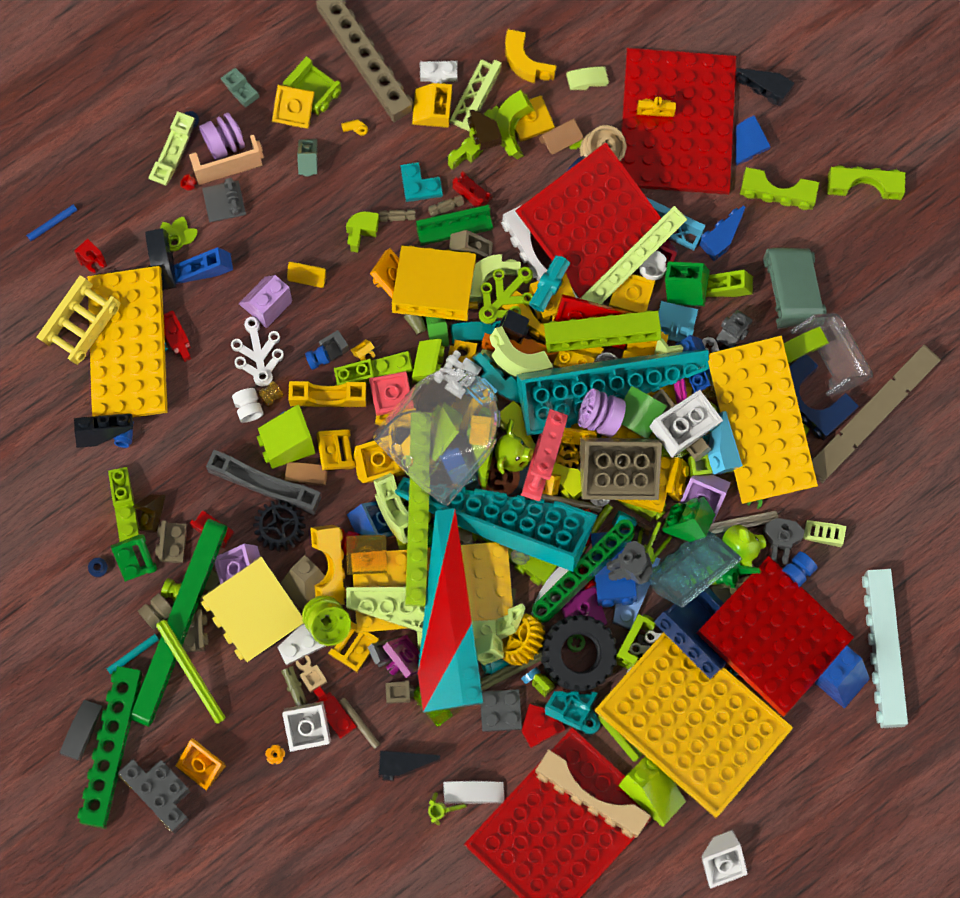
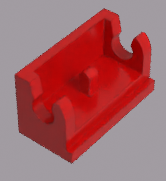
M464 171L461 172L459 178L455 177L453 180V189L475 207L485 206L493 198L491 193L482 189Z
M86 239L74 250L81 266L84 265L91 273H96L95 269L92 268L93 263H97L103 269L107 266L102 252L89 239Z

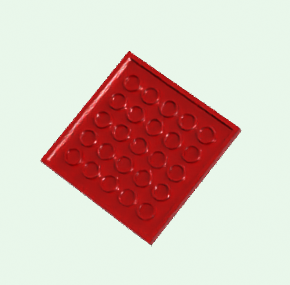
M606 142L515 210L551 261L557 255L566 258L570 262L565 274L572 289L579 298L661 219L660 215Z
M768 556L757 567L760 568L761 573L751 574L697 631V634L782 716H785L838 654L851 642L854 636L809 593L787 576V573L783 572L782 568Z

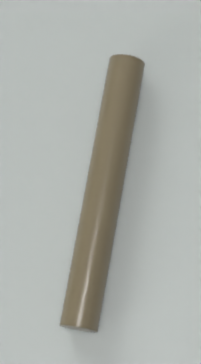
M345 698L340 700L339 704L374 749L379 747L381 744Z

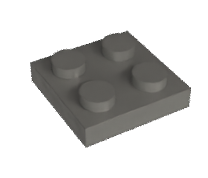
M519 689L482 692L483 704H480L482 732L522 730Z

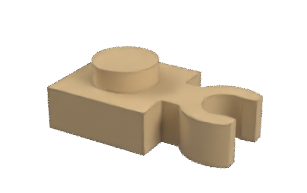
M306 655V665H301L299 661H296V665L299 670L304 671V673L300 674V677L311 693L319 686L321 687L326 684L327 680L317 665L311 667V660Z

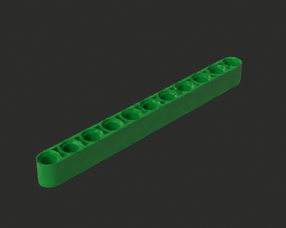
M208 519L204 525L167 620L181 646H183L227 532V525ZM163 636L160 638L130 720L148 727L153 723L177 661Z

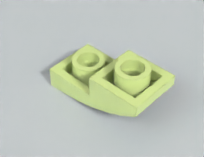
M605 67L583 68L567 72L566 74L570 90H587L589 86H607L609 83Z

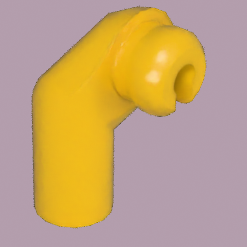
M359 120L341 123L343 132L353 130L361 136L366 135L368 132V127Z

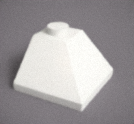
M731 830L713 837L702 855L710 888L747 875L741 845L733 831Z

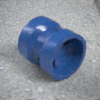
M323 345L315 351L305 352L306 359L312 370L318 368L321 364L326 365L330 363L328 352Z

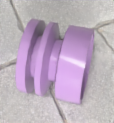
M228 112L223 114L226 123L223 122L220 116L217 117L218 127H215L211 121L199 126L205 143L216 161L228 156L227 146L233 152L237 151L234 143L240 149L245 147L242 132Z
M594 388L591 389L580 406L578 425L590 431L596 429V432L603 436L613 437L623 421L626 409L625 401L613 395L607 397L605 392H600Z

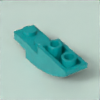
M480 352L475 354L472 359L484 371L479 377L485 378L497 390L496 393L502 397L520 404L517 377L508 376L504 379L503 376L505 375L498 367L494 368L490 364L492 360L487 354H481Z

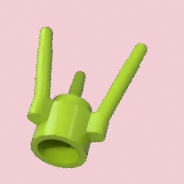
M661 522L657 523L648 545H643L646 553L650 556L651 564H654L657 556L672 539L670 535L655 553L653 552L652 545ZM639 531L637 540L640 544L642 543V531Z
M434 792L432 800L429 801L431 806L428 809V813L432 818L431 822L440 825L438 819L443 818L447 812L466 808L467 805L461 804L446 807L441 802L436 803L438 793Z

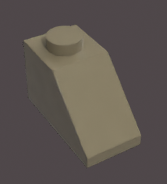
M465 230L451 234L449 250L470 252L476 254V259H484L491 256L493 242Z

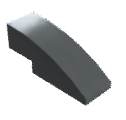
M87 700L82 702L60 750L61 755L81 762L87 743L89 744L102 711V705Z

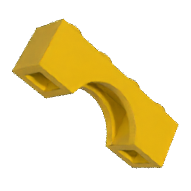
M289 381L288 400L290 406L366 407V382H346L338 386H319L310 382Z
M335 525L311 527L312 547L321 550L328 561V570L325 577L315 585V597L327 595L337 600L340 605H345L346 589L343 587L345 571L342 568L344 553L340 543L343 538L342 531Z

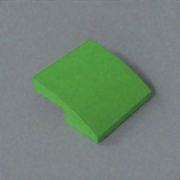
M631 386L624 398L626 409L621 425L643 438H649L653 432L649 426L657 417L664 413L667 406Z

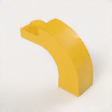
M508 29L505 55L513 72L531 83H535L536 77L542 80H554L556 66L538 63L529 59L523 49L525 32Z

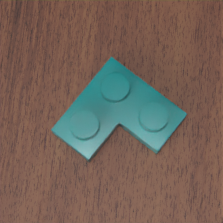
M419 162L400 165L406 202L443 197L440 177L421 180Z

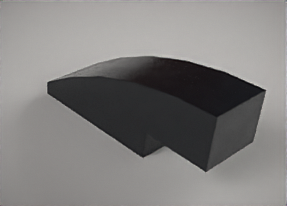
M163 228L146 231L145 236L151 267L160 266L162 269V291L176 288L173 252L170 251L168 232Z

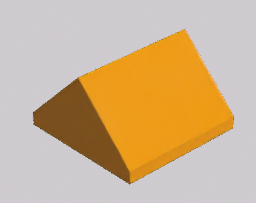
M192 738L176 767L207 790L226 765Z

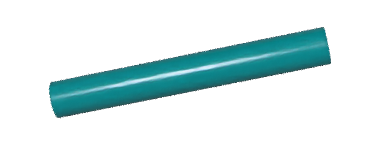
M155 634L106 668L110 675L113 671H116L117 666H124L159 641L158 637Z

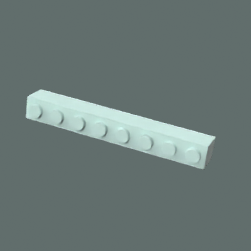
M891 569L867 570L864 574L865 576H862L863 588H866L867 594L864 595L865 607H868L869 613L866 615L867 626H870L871 632L868 634L869 645H872L873 653H870V661L874 665L875 670L872 673V680L877 688V692L874 693L875 703H878L879 711L876 712L877 723H880L881 728L905 727L908 724L892 573Z

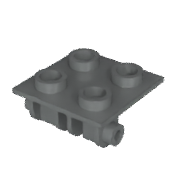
M227 178L224 184L202 188L210 223L246 215L239 180L233 181L232 178Z

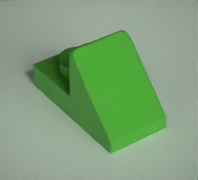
M425 316L429 340L441 339L442 346L448 347L449 339L445 319Z

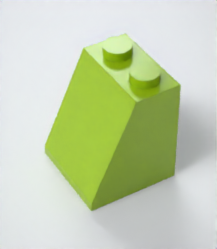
M299 405L292 407L258 428L260 434L256 436L260 447L264 446L265 452L262 453L265 462H270L272 469L316 454L311 435Z

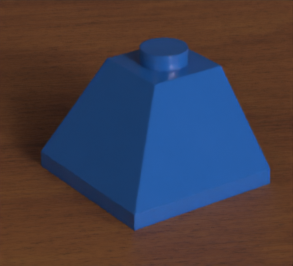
M377 501L360 504L347 514L354 531L374 540L395 536L384 520Z

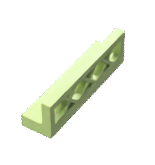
M484 60L480 61L450 119V123L470 131L467 118L470 117L469 110L473 109L480 112L501 71V62L494 60L493 64ZM483 66L490 69L484 77L480 73ZM481 82L482 85L479 91L474 92L473 84ZM473 97V103L470 107L466 108L465 100ZM466 113L463 122L456 120L458 114Z

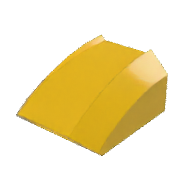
M391 435L355 447L353 458L358 479L362 483L374 482L373 480L389 473L396 477L405 475L406 468L400 455L401 449L397 438Z

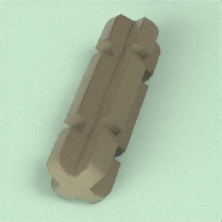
M457 195L454 199L450 198L437 203V206H430L428 208L431 217L439 215L438 213L442 214L452 210L455 206L464 205V199L461 195Z
M407 209V211L390 210V212H387V210L379 211V220L381 222H386L387 220H415L416 218L414 209Z

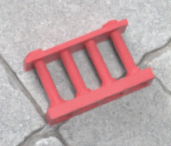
M552 409L549 410L543 433L538 434L521 496L540 501L546 479L550 480L568 415Z

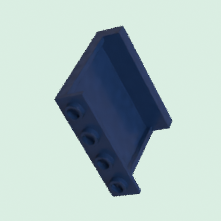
M700 580L667 611H663L654 623L711 679L728 663L697 634V631L724 603Z

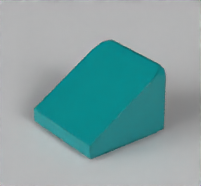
M618 510L612 521L613 527L624 519L631 521L633 526L637 525L634 517L621 510Z

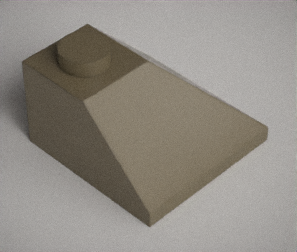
M304 555L290 569L280 585L289 598L303 611L306 604L315 598V585L322 581L325 575Z

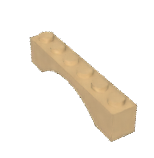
M550 750L547 751L535 771L538 774V779L544 783L551 782L555 785L554 789L561 794L568 793L572 796L570 798L578 805L583 803L588 806L587 810L595 816L600 814L605 817L604 821L612 827L617 825L622 828V833L629 838L633 836L637 838L651 816L635 805H612L590 796L576 783L566 761Z

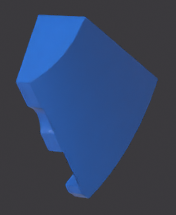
M755 116L749 117L736 126V165L747 162L753 156L770 149L771 146Z

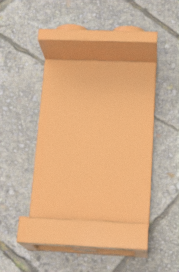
M251 135L253 150L204 165H200L197 153L189 154L198 185L262 166L261 159L264 156L260 141H256L254 135Z

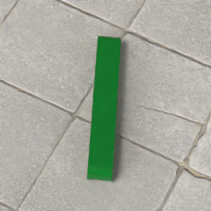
M626 519L619 521L579 560L573 572L569 570L533 605L534 617L540 623L548 622L634 538L635 532L632 522ZM623 528L630 529V532L627 534H623L620 531ZM610 541L617 543L614 547L607 546V543ZM599 554L603 556V558L599 561L593 560V557L595 555ZM582 568L589 569L586 574H580L579 571ZM567 582L575 583L572 588L565 587ZM554 595L561 596V599L557 602L551 600ZM540 609L547 610L544 615H538L537 612Z

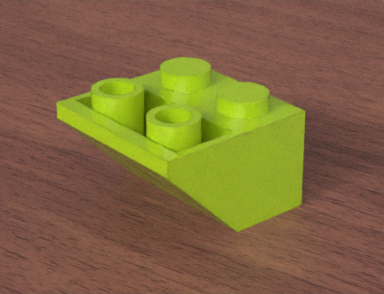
M441 339L419 341L412 383L429 385L431 380L437 377V372L441 368L439 363L443 364L445 356V346H442Z

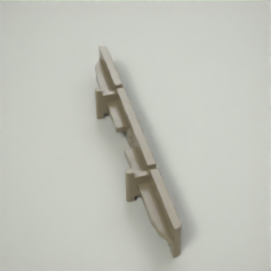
M925 344L893 376L895 380L890 379L840 431L842 435L837 434L812 460L816 479L822 484L851 453L853 454L855 451L853 446L857 448L897 405L908 396L906 391L911 392L941 361Z

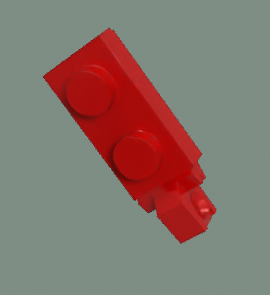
M171 310L163 314L164 335L175 355L180 353L184 362L191 360L187 350L191 348L190 342L174 311Z
M320 686L314 690L315 695L319 699L316 702L323 701L327 721L340 739L357 728L334 695L332 696L330 692L325 694Z

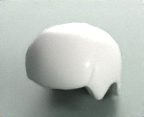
M655 251L639 267L641 275L649 280L661 279L667 270L666 257L661 252Z

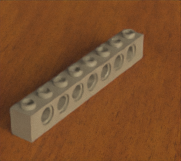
M316 0L318 11L392 121L396 122L411 113L413 104L411 97L408 94L405 95L401 82L395 80L391 67L389 65L386 67L382 54L379 51L376 52L372 39L366 37L361 23L357 24L353 11L351 9L348 10L345 6V0ZM335 11L341 12L340 14H333ZM345 25L351 26L350 28H347V29L343 28V26H345ZM354 39L360 40L358 43L352 42ZM365 53L369 54L368 57H363L361 55ZM379 68L378 71H372L371 69ZM382 82L389 83L387 86L381 85ZM393 96L399 97V99L392 100L390 98Z

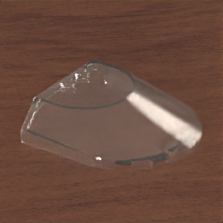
M463 369L437 371L423 378L406 394L373 432V439L420 488L440 503L448 506L484 463L497 439L494 437L497 427H500V411L497 410L496 404L497 397L484 379L470 371Z

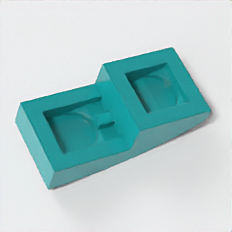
M465 322L450 325L452 343L455 340L482 342L485 333L492 334L491 324L483 322Z

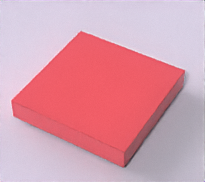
M406 371L369 378L376 416L414 409Z

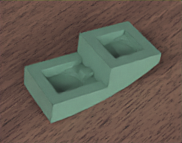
M236 68L221 78L225 86L245 108L260 97L258 92Z

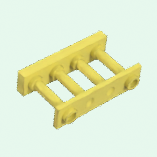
M81 275L37 336L39 340L48 346L54 342L69 352L70 355L67 359L77 366L84 360L87 351L111 317L117 313L121 304L113 296L107 301L92 291L91 287L93 284ZM85 296L103 306L97 316L80 305ZM76 311L92 322L86 332L69 321L73 312ZM63 327L81 337L76 347H73L58 336Z

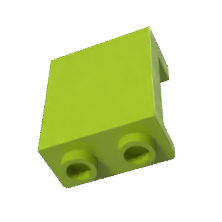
M307 56L283 82L284 86L315 91L312 112L316 115L325 112L332 99H336L341 93V82L338 80L336 82L314 67L312 60Z
M638 614L616 656L618 665L629 670L636 664L638 657L628 652L641 629L646 632L653 631L656 625L653 622V618L646 614L642 616Z

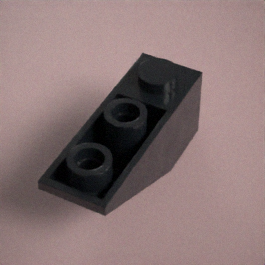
M738 68L735 74V78L740 84L747 85L754 93L764 96L771 104L778 105L779 107H781L792 92L795 84L782 74Z
M132 414L74 418L76 448L98 446L133 429Z

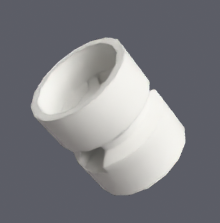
M255 388L243 389L233 394L232 398L235 407L239 408L237 413L240 422H251L264 415L261 404L257 403L258 396Z

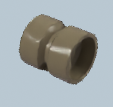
M158 593L152 598L151 605L145 604L138 610V613L155 630L157 628L156 624L162 618H169L172 608Z

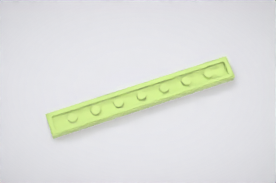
M673 206L580 299L602 304L687 218Z

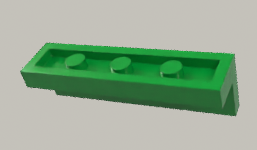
M489 205L416 221L420 246L450 240L451 234L465 230L474 234L493 230Z

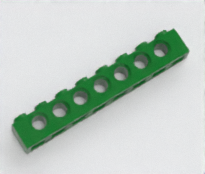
M117 666L116 671L112 672V690H108L106 697L108 706L107 710H103L101 718L104 723L102 729H99L97 733L99 743L98 747L94 748L92 754L94 764L93 768H89L87 775L89 784L88 788H84L82 799H85L83 807H80L78 812L79 823L82 825L106 829L119 776L118 773L120 772L132 722L130 717L138 697L143 676L140 670ZM127 684V692L119 693V687ZM122 703L124 705L123 710L119 713L114 712V707ZM112 723H119V729L116 732H110L109 730ZM113 742L114 749L110 752L105 751V745ZM105 761L109 762V769L101 771L100 765ZM104 781V789L96 791L95 786L97 782ZM99 801V809L92 811V802Z

